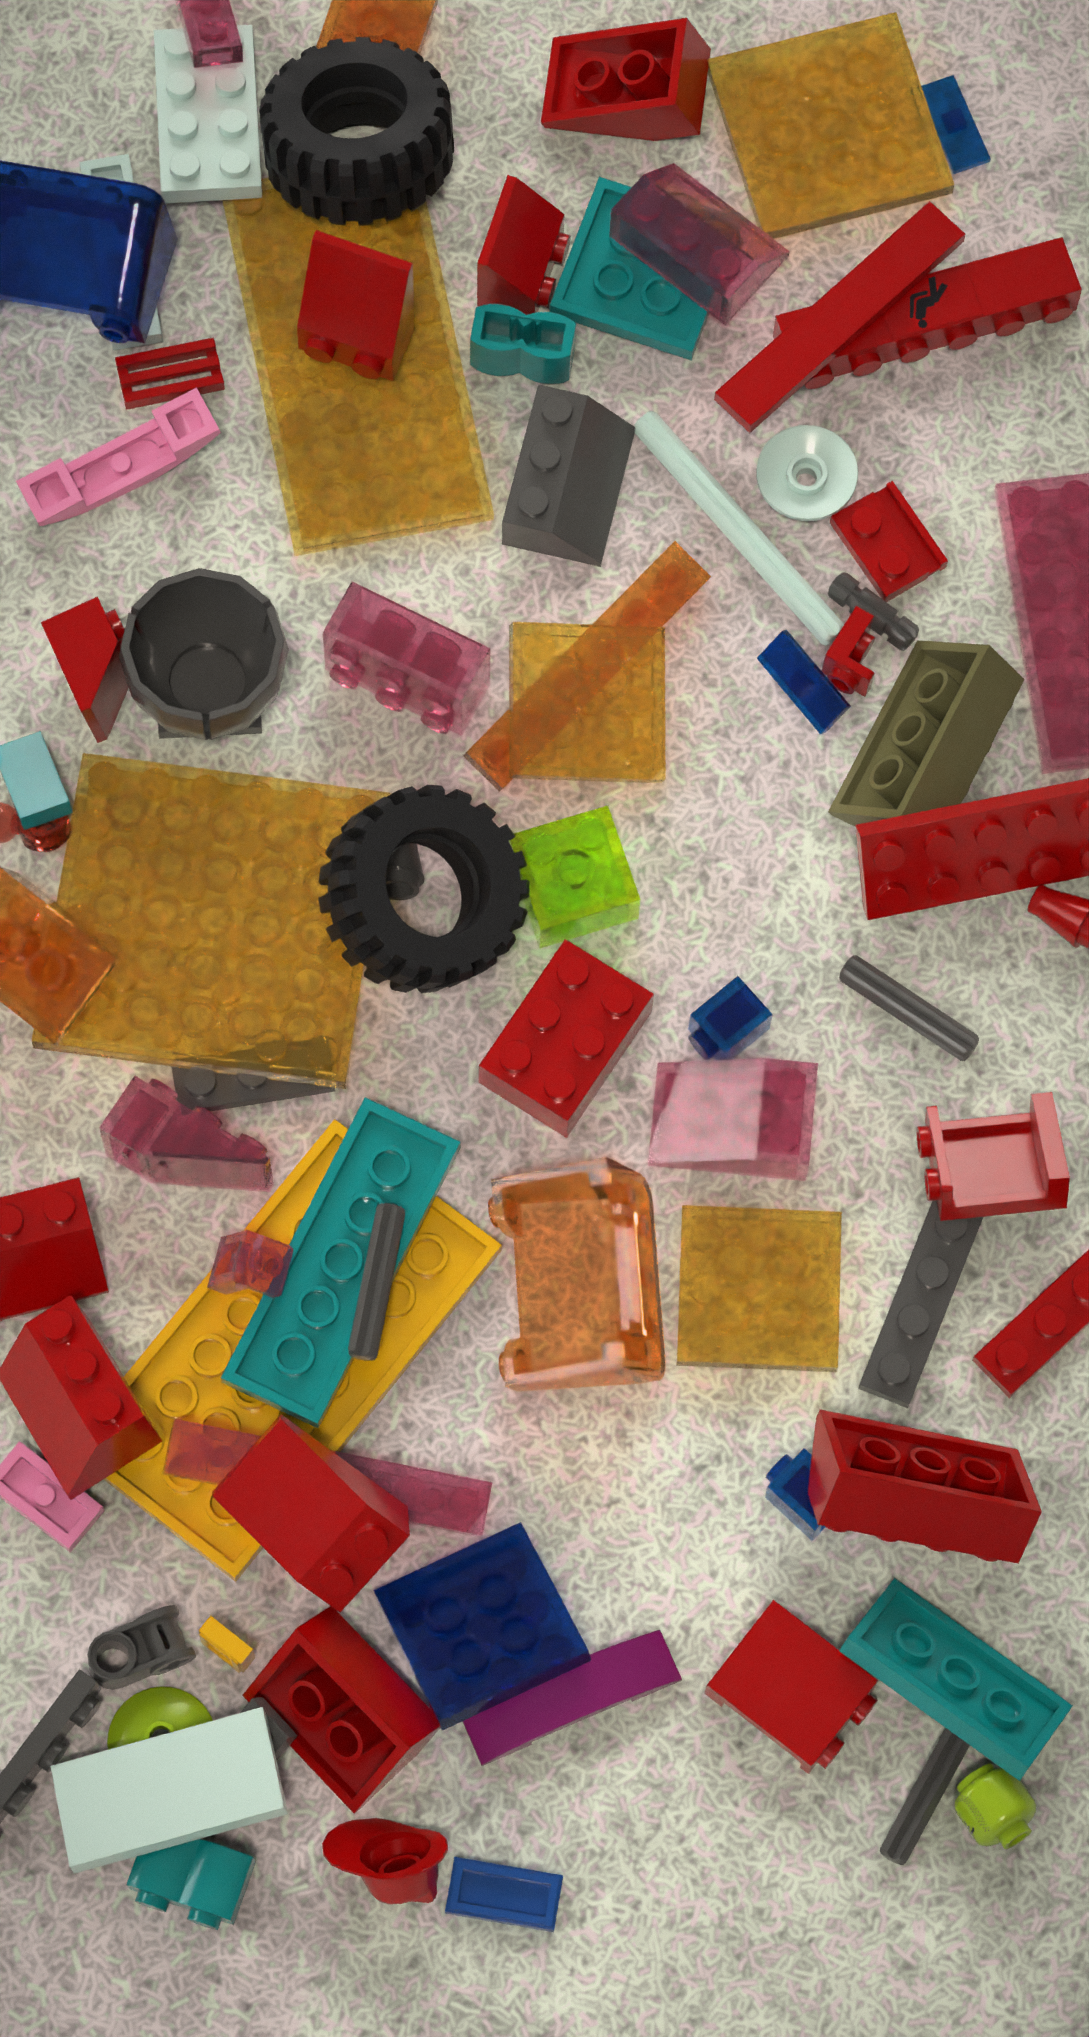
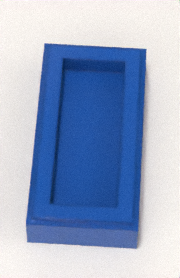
M454 1857L445 1914L554 1932L563 1875Z

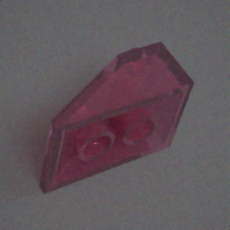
M771 1058L658 1063L648 1166L805 1181L810 1161L818 1063Z

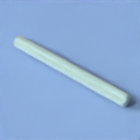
M649 411L640 417L634 424L636 428L635 434L816 639L825 646L834 642L844 623L663 419L654 411Z

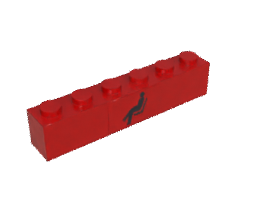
M1063 237L927 274L804 384L807 389H817L832 382L834 377L851 372L856 376L868 375L878 370L883 363L901 359L904 363L915 362L927 356L930 350L949 346L953 350L962 349L973 344L978 337L996 333L998 336H1009L1022 330L1025 324L1044 319L1046 323H1056L1068 318L1073 311L1077 310L1082 288ZM811 306L776 315L773 338L775 339Z

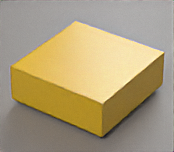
M211 1615L199 1629L201 1643L238 1673H244L255 1659L253 1648Z

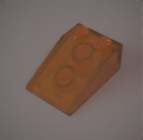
M0 866V1002L53 1044L58 1045L120 959L64 908L20 873Z

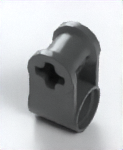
M169 1605L158 1608L140 1616L133 1622L97 1636L89 1646L87 1657L90 1675L97 1681L98 1685L111 1690L123 1688L152 1675L167 1673L196 1658L194 1648L186 1646L176 1621L179 1615L177 1606ZM159 1632L163 1633L169 1649L165 1648ZM117 1649L125 1653L128 1657L125 1667L113 1673L101 1669L97 1661L106 1650Z

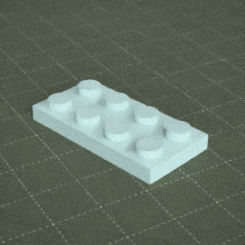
M236 25L154 30L162 204L262 198L253 26Z

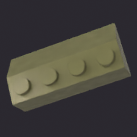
M917 640L828 812L832 816L855 826L857 824L961 804L1025 679L990 645Z

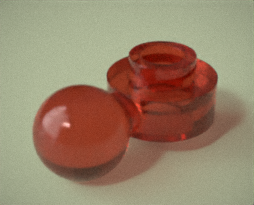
M0 802V844L12 840L16 835H20L24 846L28 849L38 852H50L63 845L72 834V825L68 815L23 830L16 810L9 804Z

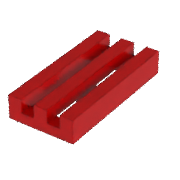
M214 337L115 357L126 410L171 401L196 387L200 395L225 390ZM207 356V358H202V359H197V360H193V361H188V362H183V363H178V364H173V365H168V366H163V367H158V368H153V369H148V370H143V371L128 373L129 371H134V370H139V369H144V368H149V367H154V366H159V365H164V364H169V363H174V362H179V361H184V360H189V359H193V358H198V357ZM206 371L211 372V376L132 391V386L176 379Z

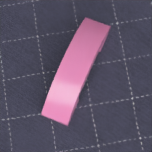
M197 387L152 410L154 419L67 464H64L63 460L59 458L17 480L16 483L39 526L56 523L86 513L155 480L184 462L221 433Z

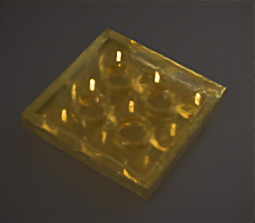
M512 622L509 625V778L662 783L665 781V627Z
M682 1205L676 1366L837 1372L842 1212Z

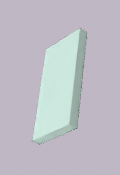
M263 1707L50 1766L69 1867L74 1874L288 1814L267 1714Z

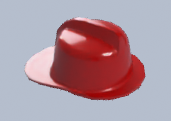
M370 1818L351 1820L339 1824L327 1833L322 1843L323 1856L330 1865L344 1872L361 1876L369 1892L379 1902L385 1904H403L411 1901L430 1903L434 1901L437 1895L438 1863L444 1859L448 1851V1842L440 1832L419 1829L391 1820Z

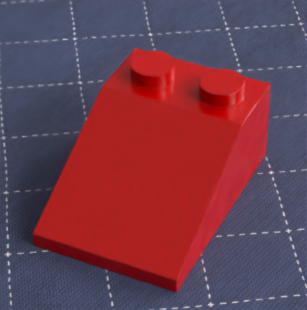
M688 18L553 37L541 124L544 128L651 141L700 135L711 48Z
M316 230L311 242L297 323L298 349L304 350L306 355L319 362L330 363L333 360L350 366L353 371L365 378L378 379L382 377L393 381L414 332L413 263Z
M282 1414L212 1491V1497L299 1584L340 1613L410 1536L407 1505Z

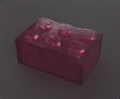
M351 581L323 631L325 670L330 672L329 676L336 683L348 689H356L357 686H360L374 693L375 699L386 708L397 712L405 708L421 716L420 720L424 725L441 734H447L450 730L462 736L490 686L489 647Z

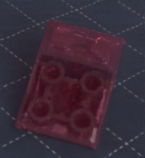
M134 1076L99 1127L106 1156L150 1183L270 1192L274 1186L270 1158L266 1156L268 1150L260 1142L243 1133L238 1138L220 1128L223 1124L222 1121L203 1107L196 1106L193 1111L176 1101L177 1093L159 1080L152 1078L147 1083Z

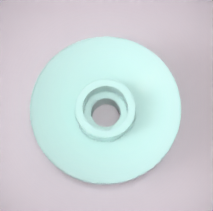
M799 425L777 433L766 443L758 458L756 477L763 498L774 510L794 520L816 521L836 514L850 501L857 485L858 466L854 453L840 436L819 426ZM805 473L810 474L816 482L811 486H804L798 483L797 477Z

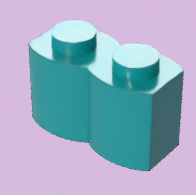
M501 304L478 306L475 310L470 337V365L480 372L494 376H510L520 373L530 380L544 384L567 382L570 379L575 351L576 323L566 316L552 312H536L525 315L513 307Z
M197 1839L136 1856L126 1885L130 1890L138 1892L135 1902L161 1912L167 1911L169 1903L190 1910L187 1920L218 1930L221 1921L234 1925L256 1861L254 1857L213 1842Z

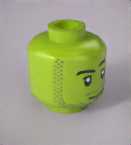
M987 1764L970 1773L958 1784L957 1790L960 1794L955 1800V1811L979 1845L989 1847L1001 1843L1004 1849H1009L1023 1841L1032 1832L1028 1823L1036 1813V1803L1021 1780H1017L1002 1768H995L993 1764Z

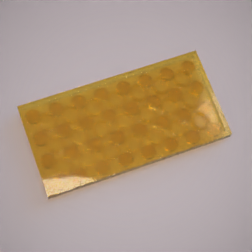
M269 177L261 179L262 198L222 200L294 556L494 520V511L427 202L412 212L409 209L403 210L400 218L386 222L385 218L373 220V225L359 226L358 221H346L344 226L331 224L327 217L321 216L317 220L307 216L302 212V206L297 209L282 198L280 192L274 189ZM316 230L413 263L414 332L393 381L382 377L378 379L365 378L353 371L350 366L333 360L330 363L319 362L306 355L304 350L298 349L297 323L311 242Z

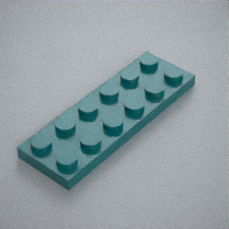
M366 1097L364 1098L221 1376L222 1383L319 1429L354 1359L349 1355L348 1347L376 1207L380 1203H390L401 1206L405 1210V1219L393 1275L394 1280L461 1148L460 1141Z

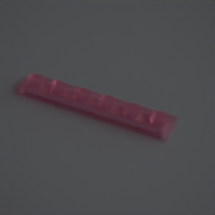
M174 1419L162 1474L219 1485L261 1436ZM331 1450L407 1505L410 1524L477 1537L483 1536L492 1482Z

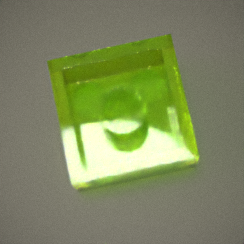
M608 805L513 833L515 837L509 840V843L514 853L523 852L527 864L526 867L519 870L521 880L529 881L530 897L523 901L539 948L639 919L641 899Z

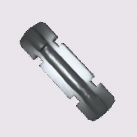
M842 572L831 583L828 591V596L841 607L847 604L850 607L849 613H852L854 608L858 606L872 614L874 618L871 629L880 636L884 633L889 636L887 641L897 649L905 651L911 646L918 636V625L906 616L900 619L896 615L898 610L867 587L860 589L858 587L860 582L848 573Z

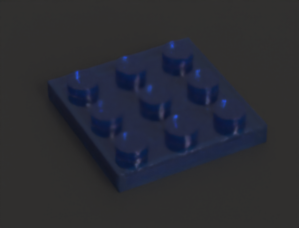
M521 1522L373 1590L376 1600L442 1731L591 1661L585 1642Z

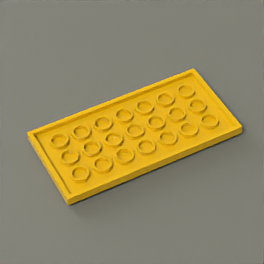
M335 1119L124 1376L163 1442L103 1480L235 1582L261 1552L263 1547L212 1497V1491L281 1414L338 1455L502 1251V1245L436 1196L392 1282L377 1358L373 1361L353 1359L319 1429L222 1383L221 1376L348 1131L345 1126Z

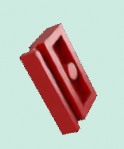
M893 480L887 483L885 488L876 493L872 492L830 518L831 526L879 596L886 602L926 580L928 576L938 570L941 571L947 567V558Z

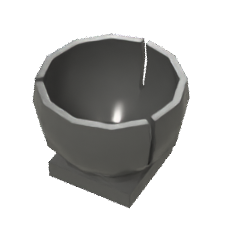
M198 568L159 580L132 606L131 613H128L119 660L132 698L143 711L158 722L159 739L194 737L203 740H213L225 735L262 733L261 714L276 700L289 648L278 613L270 599L241 576Z

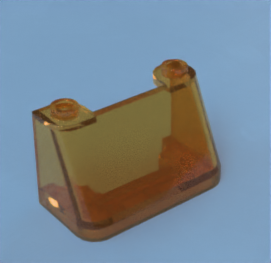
M602 1157L491 1179L492 1197L488 1202L490 1220L496 1228H500L503 1234L514 1240L520 1338L508 1340L504 1351L499 1355V1370L505 1381V1387L516 1392L631 1385L660 1381L665 1373V1347L652 1193L645 1177L608 1157Z

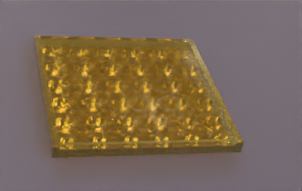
M83 753L32 1035L33 1048L187 1069L191 1067L211 1069L217 1073L233 1075L242 1073L266 1076L267 1079L346 1089L365 965L359 963L351 967L341 956L347 950L341 939L334 942L331 941L326 928L333 924L330 913L322 914L320 912L318 899L328 893V886L321 885L318 882L320 868L331 861L325 852L331 840L342 834L341 827L352 816L384 796H389L390 793Z

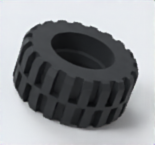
M356 37L354 42H343L342 38L330 40L326 47L318 49L315 45L304 50L301 53V58L298 60L291 58L280 68L279 75L275 74L265 88V95L261 99L259 112L265 167L268 170L269 180L274 189L281 193L285 201L296 209L302 206V212L307 216L317 220L321 216L327 217L331 224L344 226L346 221H358L359 226L373 225V220L385 218L386 222L400 218L403 210L409 209L412 212L426 202V194L432 197L443 185L444 178L450 173L454 153L450 93L447 84L441 79L440 72L429 61L424 62L423 57L419 53L408 47L403 51L396 42L383 39L382 43L371 42L370 37ZM358 124L377 125L387 128L382 132L362 138H340L328 135V133L339 128Z
M426 785L419 790H416L413 786L400 789L387 797L384 796L352 816L341 827L342 834L331 840L325 852L331 861L320 868L318 882L321 885L328 886V893L318 898L320 912L322 914L330 913L333 924L326 928L331 941L334 942L341 939L347 948L341 956L351 967L359 963L365 965L367 968L364 972V977L372 982L379 984L385 980H390L391 990L404 993L416 988L421 994L436 992L445 987L450 988L488 970L497 963V957L507 953L515 943L516 937L512 931L523 927L527 915L526 909L519 907V903L530 897L529 881L521 880L519 872L527 864L523 852L514 853L509 843V840L515 837L509 826L505 824L499 828L492 820L496 812L486 803H482L477 807L470 805L472 800L471 794L456 789L445 795V789L441 785ZM414 843L428 847L444 858L454 871L461 891V909L456 925L446 935L434 937L420 933L407 925L394 910L387 893L386 870L392 852L400 845Z

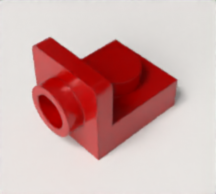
M858 606L854 608L827 651L821 672L827 675L828 682L837 690L846 694H853L855 691L866 697L871 689L875 673L861 663L875 640V637L869 634L874 616Z

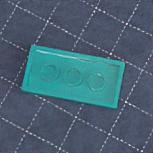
M895 1578L839 1650L1019 1781L1073 1707L1069 1702Z

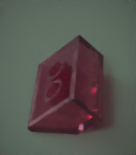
M675 163L643 174L611 209L610 237L725 326L790 254L789 250Z

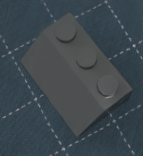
M538 384L502 520V545L601 567L636 428L588 395Z

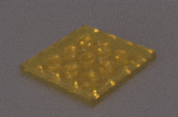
M896 12L707 59L709 67L708 76L762 242L953 194L955 184Z

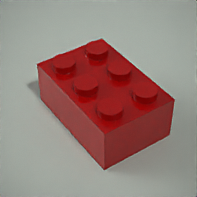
M565 939L479 1064V1083L567 1138L651 1014L654 994Z

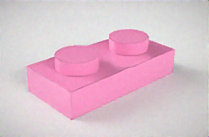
M20 1441L0 1464V1498L70 1553L105 1511L101 1504L85 1492L70 1500L50 1465Z

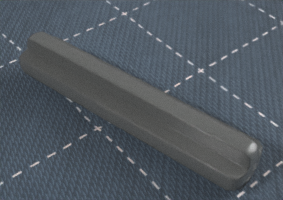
M853 955L841 969L839 979L842 983L960 1061L968 1059L977 1047L979 1041L977 1034L859 956Z
M380 1203L376 1207L348 1347L349 1355L359 1360L373 1361L378 1355L405 1219L404 1208L395 1204Z
M945 1728L880 1847V1853L896 1864L904 1865L909 1859L970 1746L947 1728Z

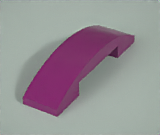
M657 1630L613 1645L549 1671L489 1699L461 1714L460 1717L481 1766H484L532 1745V1742L626 1701L631 1700L633 1702L680 1682L682 1678L661 1631Z

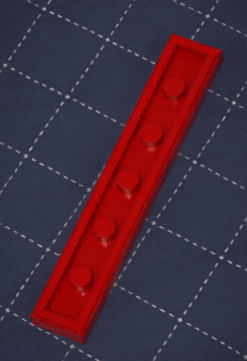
M929 201L715 392L714 400L751 433L964 242L965 233Z

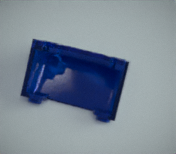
M0 160V300L90 315L92 323L104 339L114 343H126L127 341L145 343L178 240L162 196L155 190L137 183Z

